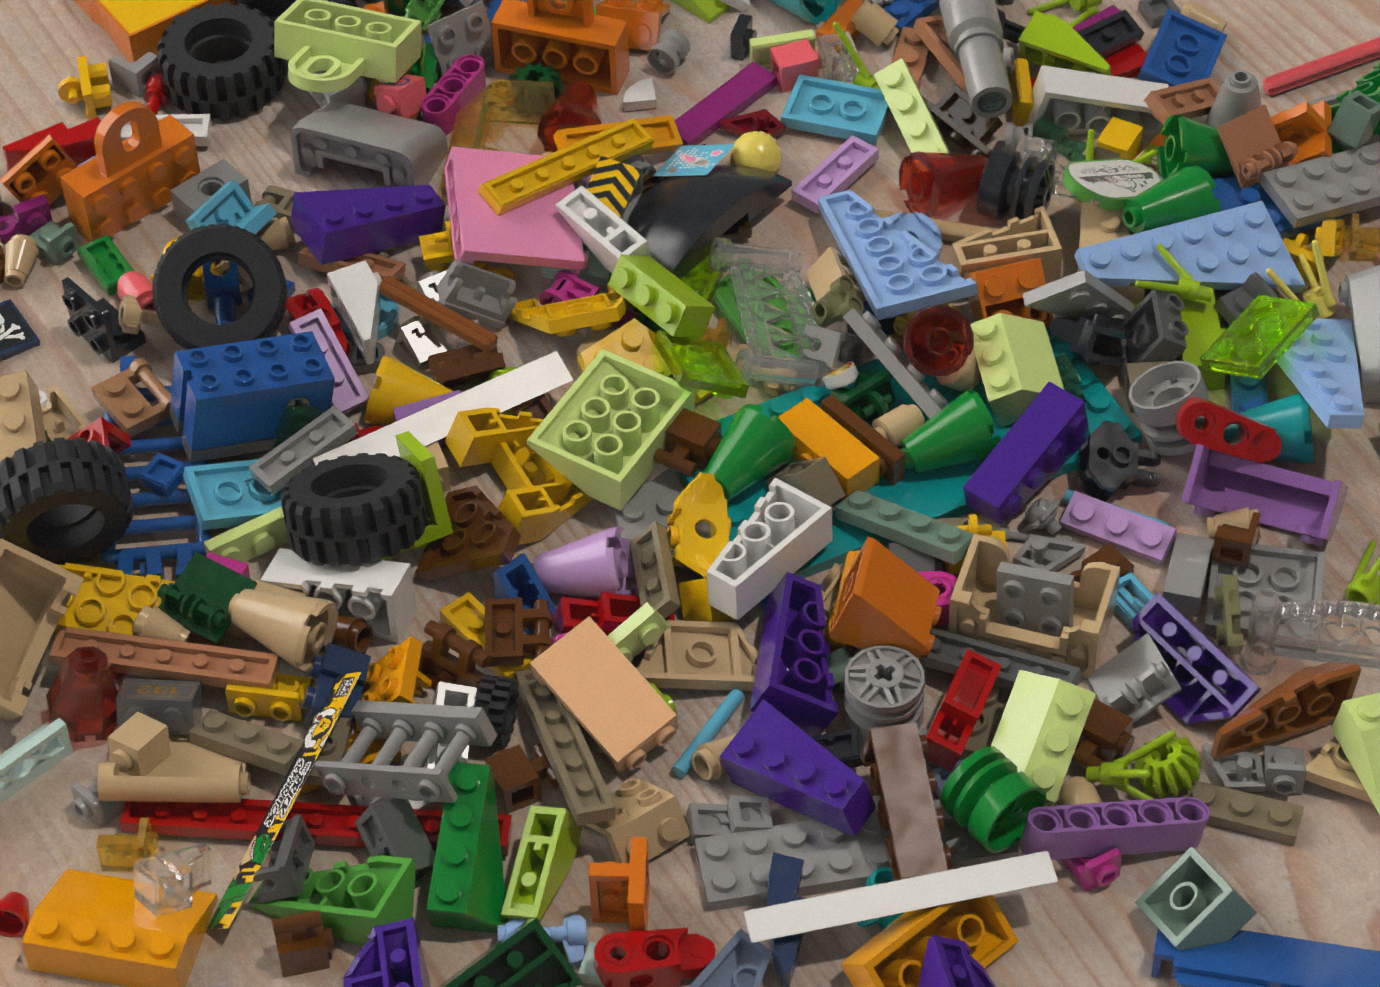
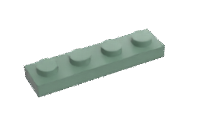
M856 490L835 506L837 520L953 565L966 556L974 535L956 526L949 525L860 490Z

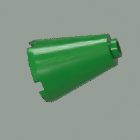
M1171 115L1167 118L1160 134L1166 135L1164 146H1158L1157 166L1161 177L1165 179L1178 170L1191 166L1201 167L1211 177L1235 175L1217 128L1182 115Z
M1184 167L1128 200L1124 205L1122 213L1123 222L1132 232L1140 233L1220 212V198L1215 199L1212 188H1216V184L1209 173L1201 167Z
M973 388L965 391L901 441L903 448L900 450L905 453V468L907 470L913 468L915 473H922L983 460L988 457L1001 439L999 435L991 436L994 434L992 427L994 422L977 391L974 392Z
M746 404L736 412L704 473L714 474L715 480L723 488L724 498L727 501L785 465L795 456L796 452H793L792 449L796 446V442L788 427L776 415L773 414L768 418L760 413L763 407L759 405Z

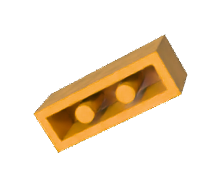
M808 398L778 416L788 427L795 439L796 446L792 451L796 453L793 458L796 461L826 457L846 494L841 498L842 500L846 499L856 490L865 492L879 482L880 457Z

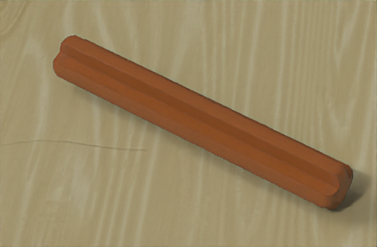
M386 276L380 282L379 292L381 295L483 351L493 350L496 347L498 336L490 330L392 276Z

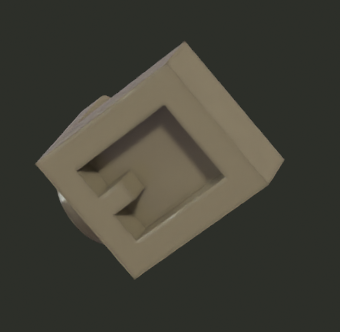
M415 316L406 320L401 325L397 341L399 345L405 344L418 368L428 364L427 359L429 355L451 350L439 327L427 319Z

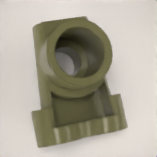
M842 275L832 282L830 290L822 298L815 301L810 308L817 326L828 327L835 322L845 321L843 316L852 308L860 312L863 311V303L855 295V284L849 276Z

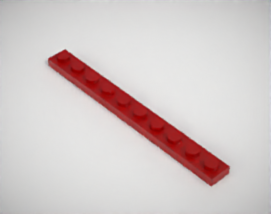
M242 799L241 803L125 801L120 826L122 832L253 840L273 800ZM294 802L285 819H293L294 815L301 814L315 844L366 847L354 822L369 806ZM413 809L433 850L436 851L443 810ZM498 814L502 855L508 856L513 826L512 815ZM278 833L274 841L282 839L284 833Z

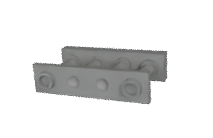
M358 700L351 712L360 726V734L341 762L317 760L314 767L321 777L325 788L332 794L455 803L458 796L447 776L467 745L491 746L497 734L482 707ZM374 739L387 740L371 764L359 763ZM405 741L418 742L403 766L390 765ZM436 743L449 744L434 768H420Z

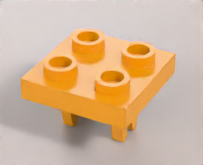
M409 636L398 646L394 645L391 647L388 653L378 662H372L369 665L362 700L417 704L413 701V694L421 696L423 688L430 689L432 683L428 677L418 670L423 642ZM357 722L356 729L361 731L360 726Z

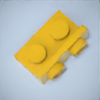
M277 673L273 689L227 684L225 694L229 713L246 717L259 716L274 718L279 721L303 722L306 709L301 708V704L307 687L313 686L312 677Z

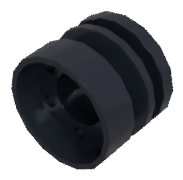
M996 146L987 160L981 177L977 195L978 214L1002 220L1010 209V219L1017 217L1020 221L1034 215L1036 208L1044 206L1045 210H1047L1054 188V161L1043 159L1039 163L1037 156H1029L1022 167L1020 152Z

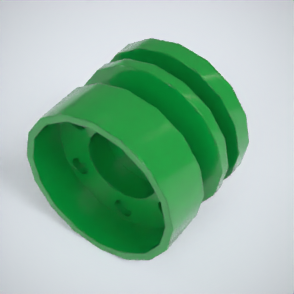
M995 746L984 747L975 751L962 761L948 778L940 796V807L962 827H968V833L990 853H1000L1020 841L1029 811L1033 808L1044 807L1046 803V792L1024 772H1018L1017 766Z

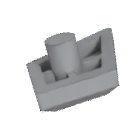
M1031 534L1013 557V564L1055 572L1085 553L1086 545Z
M1203 743L1202 752L1222 787L1243 792H1265L1261 755L1243 751L1214 761L1210 756L1213 744Z

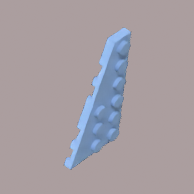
M851 190L818 197L819 210L877 320L894 318L900 314L925 310L935 305L978 295L977 283L974 280L962 278L956 267L952 264H943L937 259V253L907 231L900 232L894 227V222L888 217L881 218L875 214L873 206Z
M1263 201L1079 248L1074 255L1080 270H1086L1108 286L1129 287L1131 283H1135L1137 280L1178 285L1180 276L1156 249L1157 244H1162L1183 269L1193 276V280L1201 281L1200 285L1213 288V290H1235L1241 287L1247 278L1255 272L1272 289L1278 288L1266 274L1268 268H1271L1292 292L1302 293L1306 286Z
M1271 314L1268 317H1254L1251 330L1327 428L1361 429L1364 409L1352 319H1319L1311 315H1303L1300 318H1286L1277 314Z

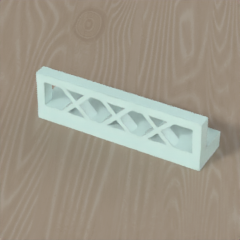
M60 718L51 724L49 722L45 723L0 755V804L73 753L67 725Z

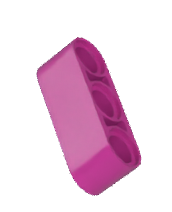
M466 54L454 62L421 102L423 122L437 125L445 135L452 132L486 91L485 66L482 57Z

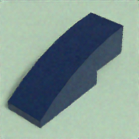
M773 852L768 876L767 906L806 899L797 896L803 877V859ZM804 933L768 940L770 950L773 951V963L782 986L790 987Z

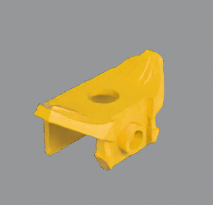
M700 472L674 501L672 514L668 515L666 524L669 526L667 536L669 547L671 548L673 566L679 567L683 563L707 578L708 569L729 542L731 518L728 516L727 499L724 498L721 484L715 480L714 474ZM698 522L709 523L711 538L706 539L699 536L695 530V525Z

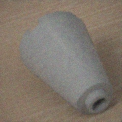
M1245 70L1228 73L1223 80L1205 124L1216 128L1262 106L1257 78Z

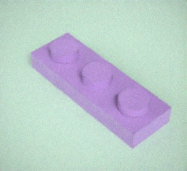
M852 135L791 190L792 200L819 214L818 197L844 191L879 159V149Z
M320 308L290 322L289 329L292 334L309 331L314 333L335 377L331 407L335 406L343 414H346L367 404L369 396L322 309Z
M1074 491L1060 521L1061 528L1106 545L1110 544L1114 548L1159 565H1163L1177 535L1176 528Z

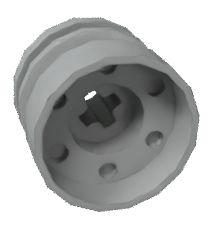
M1171 361L1148 369L1136 378L1129 390L1130 402L1141 422V428L1152 451L1158 452L1160 455L1176 456L1196 449L1195 444L1189 442L1178 433L1176 429L1177 413L1186 400L1193 397L1204 398L1212 402L1200 370L1196 365L1188 361ZM1204 416L1196 418L1195 428L1204 426Z
M876 645L861 650L850 659L845 669V725L848 729L860 728L863 735V744L866 743L871 728L917 722L918 731L920 730L924 715L925 676L924 669L918 658L899 647Z

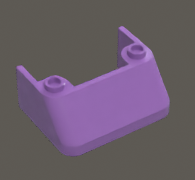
M1197 444L1182 501L1195 506L1193 513L1207 517H1214L1216 512L1226 513L1249 506V510H1259V513H1261V524L1302 534L1300 541L1322 546L1323 540L1331 541L1349 486L1340 480L1334 479V482L1316 478L1212 451L1204 445Z

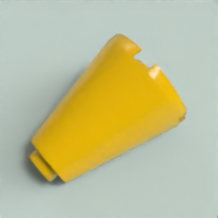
M383 355L377 369L374 388L372 387L364 420L365 423L371 425L387 426L396 422L393 414L394 408L454 391L398 360Z

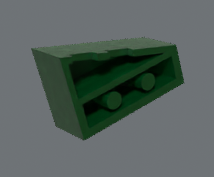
M531 918L438 987H577L583 985V982L537 918Z

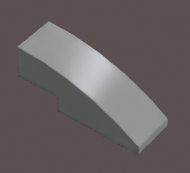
M1178 533L1166 576L1163 597L1182 614L1198 617L1212 557L1214 539Z

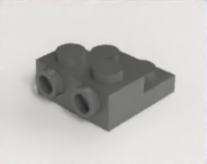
M1152 290L1127 316L1124 322L1120 324L1135 332L1133 339L1115 337L1118 354L1126 358L1124 365L1120 366L1123 382H1125L1126 363L1165 360L1171 362L1180 357L1187 348L1185 337L1188 335L1189 329L1182 321L1181 316L1184 303L1176 294Z

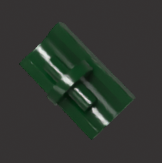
M886 368L876 374L865 370L858 374L854 388L850 390L844 387L832 390L830 395L836 397L861 419L865 420L870 416L877 419L888 413V405L895 401V395L891 388L893 376Z

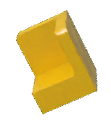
M1112 117L1098 137L1097 146L1120 154L1122 159L1132 160L1141 151L1143 127Z
M707 578L678 583L684 621L728 622L735 620L709 605Z

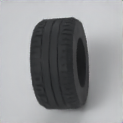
M209 224V226L203 225L200 228H194L191 232L187 231L184 235L179 236L178 240L171 243L170 247L165 250L166 252L162 254L157 264V269H155L152 282V296L161 324L181 347L188 350L269 338L275 334L280 322L283 320V315H285L288 298L287 283L277 256L259 236L257 237L254 233L244 228L241 229L238 226ZM214 260L234 262L241 266L251 278L253 284L252 303L247 312L232 323L222 325L208 323L199 318L190 307L187 296L189 281L193 273L207 262Z

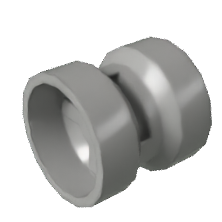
M668 29L660 36L658 43L654 44L648 51L647 60L650 66L658 73L664 75L671 74L678 67L680 61L689 53L690 43L679 31Z

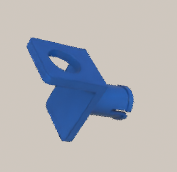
M214 260L202 265L208 307L215 309L217 325L232 323L236 321L235 305L243 304L239 285L238 265L225 260L230 264L229 272L223 276H216L210 271L212 263L217 261Z

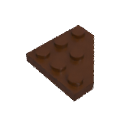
M477 485L450 491L447 493L445 501L453 533L429 542L424 549L415 573L425 582L511 563L521 534Z

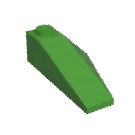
M378 855L368 857L366 864L349 866L347 861L334 863L333 869L313 872L309 867L301 895L261 903L257 897L258 889L262 888L263 880L248 904L252 909L278 918L320 910L323 929L331 927L333 937L364 946L368 942V936L374 927L413 918L416 863L412 858Z

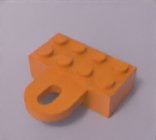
M503 0L491 21L496 72L514 74L516 67L525 68L527 62L532 66L541 62L543 67L553 66L554 71L560 73L563 85L618 95L630 71L627 21L594 15L593 0H527V2Z
M138 101L124 102L110 110L100 122L94 138L96 157L61 176L60 179L69 220L76 226L77 232L89 243L106 235L110 238L171 202L170 190L200 173L195 137L191 131L171 114L158 121L156 115L143 103ZM127 122H130L132 135L122 141L121 129Z

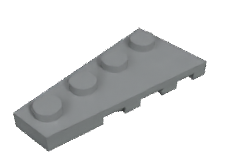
M852 308L843 316L845 321L929 419L948 405L946 399L935 388L929 389L923 381L926 377L913 362L908 363L902 355L904 352L893 338L887 337L880 328L881 324L869 311L862 313Z

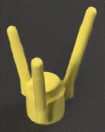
M1313 240L1311 244L1321 286H1318L1305 254H1299V260L1311 287L1310 290L1302 295L1303 302L1296 297L1271 268L1266 270V274L1296 307L1300 317L1311 315L1319 319H1325L1336 312L1334 306L1336 301L1331 293L1319 243L1317 240Z

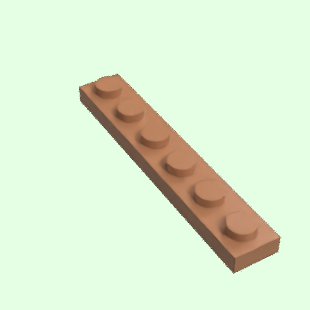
M59 626L49 654L51 664L166 680L201 681L203 685L227 687V684L273 689L280 666L278 654Z

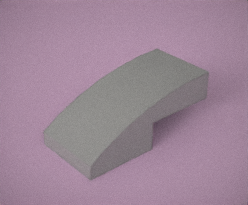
M731 795L727 805L689 803L686 811L688 829L691 834L689 836L690 844H694V839L773 828L769 797Z

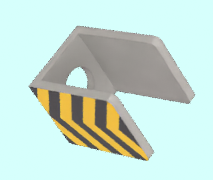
M601 156L586 189L628 224L629 215L643 192L642 169Z

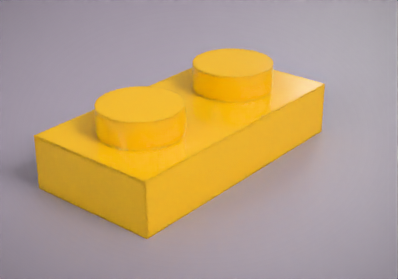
M1345 220L1322 221V226L1316 228L1315 240L1319 243L1322 256L1334 257L1342 254Z

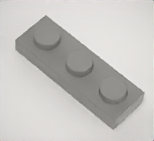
M332 406L249 466L251 475L274 495L285 487L292 476L301 474L302 469L308 466L313 467L315 465L313 458L342 446L357 435L356 425L338 408Z

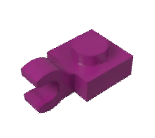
M44 194L12 206L13 214L0 217V241L2 244H6L12 236L18 233L29 236L52 220L49 202Z

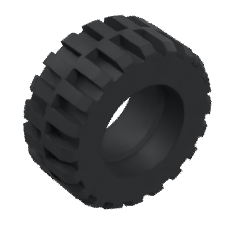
M222 2L221 5L213 6V3L205 4L204 8L198 10L196 8L190 9L185 16L179 15L175 18L172 26L168 25L158 42V60L167 97L177 108L182 111L185 109L187 114H210L212 121L214 118H221L222 121L231 120V117L234 116L242 118L248 116L250 111L255 110L257 112L264 108L265 102L270 103L284 84V76L286 75L284 59L274 57V22L269 17H265V14L255 8L250 10V7L247 5L239 4L234 6L231 2ZM223 59H234L224 63H211Z
M64 437L54 438V441L46 443L42 440L33 443V446L25 449L22 447L16 450L11 458L6 457L0 462V539L6 540L53 564L62 561L71 563L84 556L86 558L92 557L101 549H108L112 546L114 540H119L125 534L134 517V503L125 465L117 453L98 441L92 440L87 442L84 438L74 437L73 440H65Z
M358 453L355 456L343 455L338 456L337 459L320 461L318 465L308 466L302 469L301 474L292 476L281 494V504L289 546L301 559L306 562L312 561L315 565L323 566L324 564H329L331 567H341L342 565L360 566L361 563L371 561V563L382 561L384 557H393L400 554L402 549L407 550L412 547L415 541L421 538L427 526V514L420 474L410 462L395 455L388 457L384 453H376L375 455Z

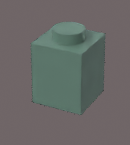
M1358 90L1343 98L1328 133L1335 136L1336 140L1343 146L1357 149L1370 140L1380 119V103Z

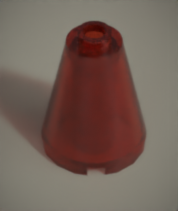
M584 81L572 82L544 112L538 124L537 135L544 145L543 149L545 152L553 153L558 151L553 138L557 130L602 124L595 89Z
M916 151L910 153V156L904 157L901 161L899 186L900 190L906 189L909 200H905L904 203L911 214H914V212L923 213L930 218L978 194L981 177L988 158L984 155Z
M931 305L919 310L906 321L901 332L903 348L908 361L918 371L930 376H947L959 371L974 348V333L969 321L959 311L946 305Z

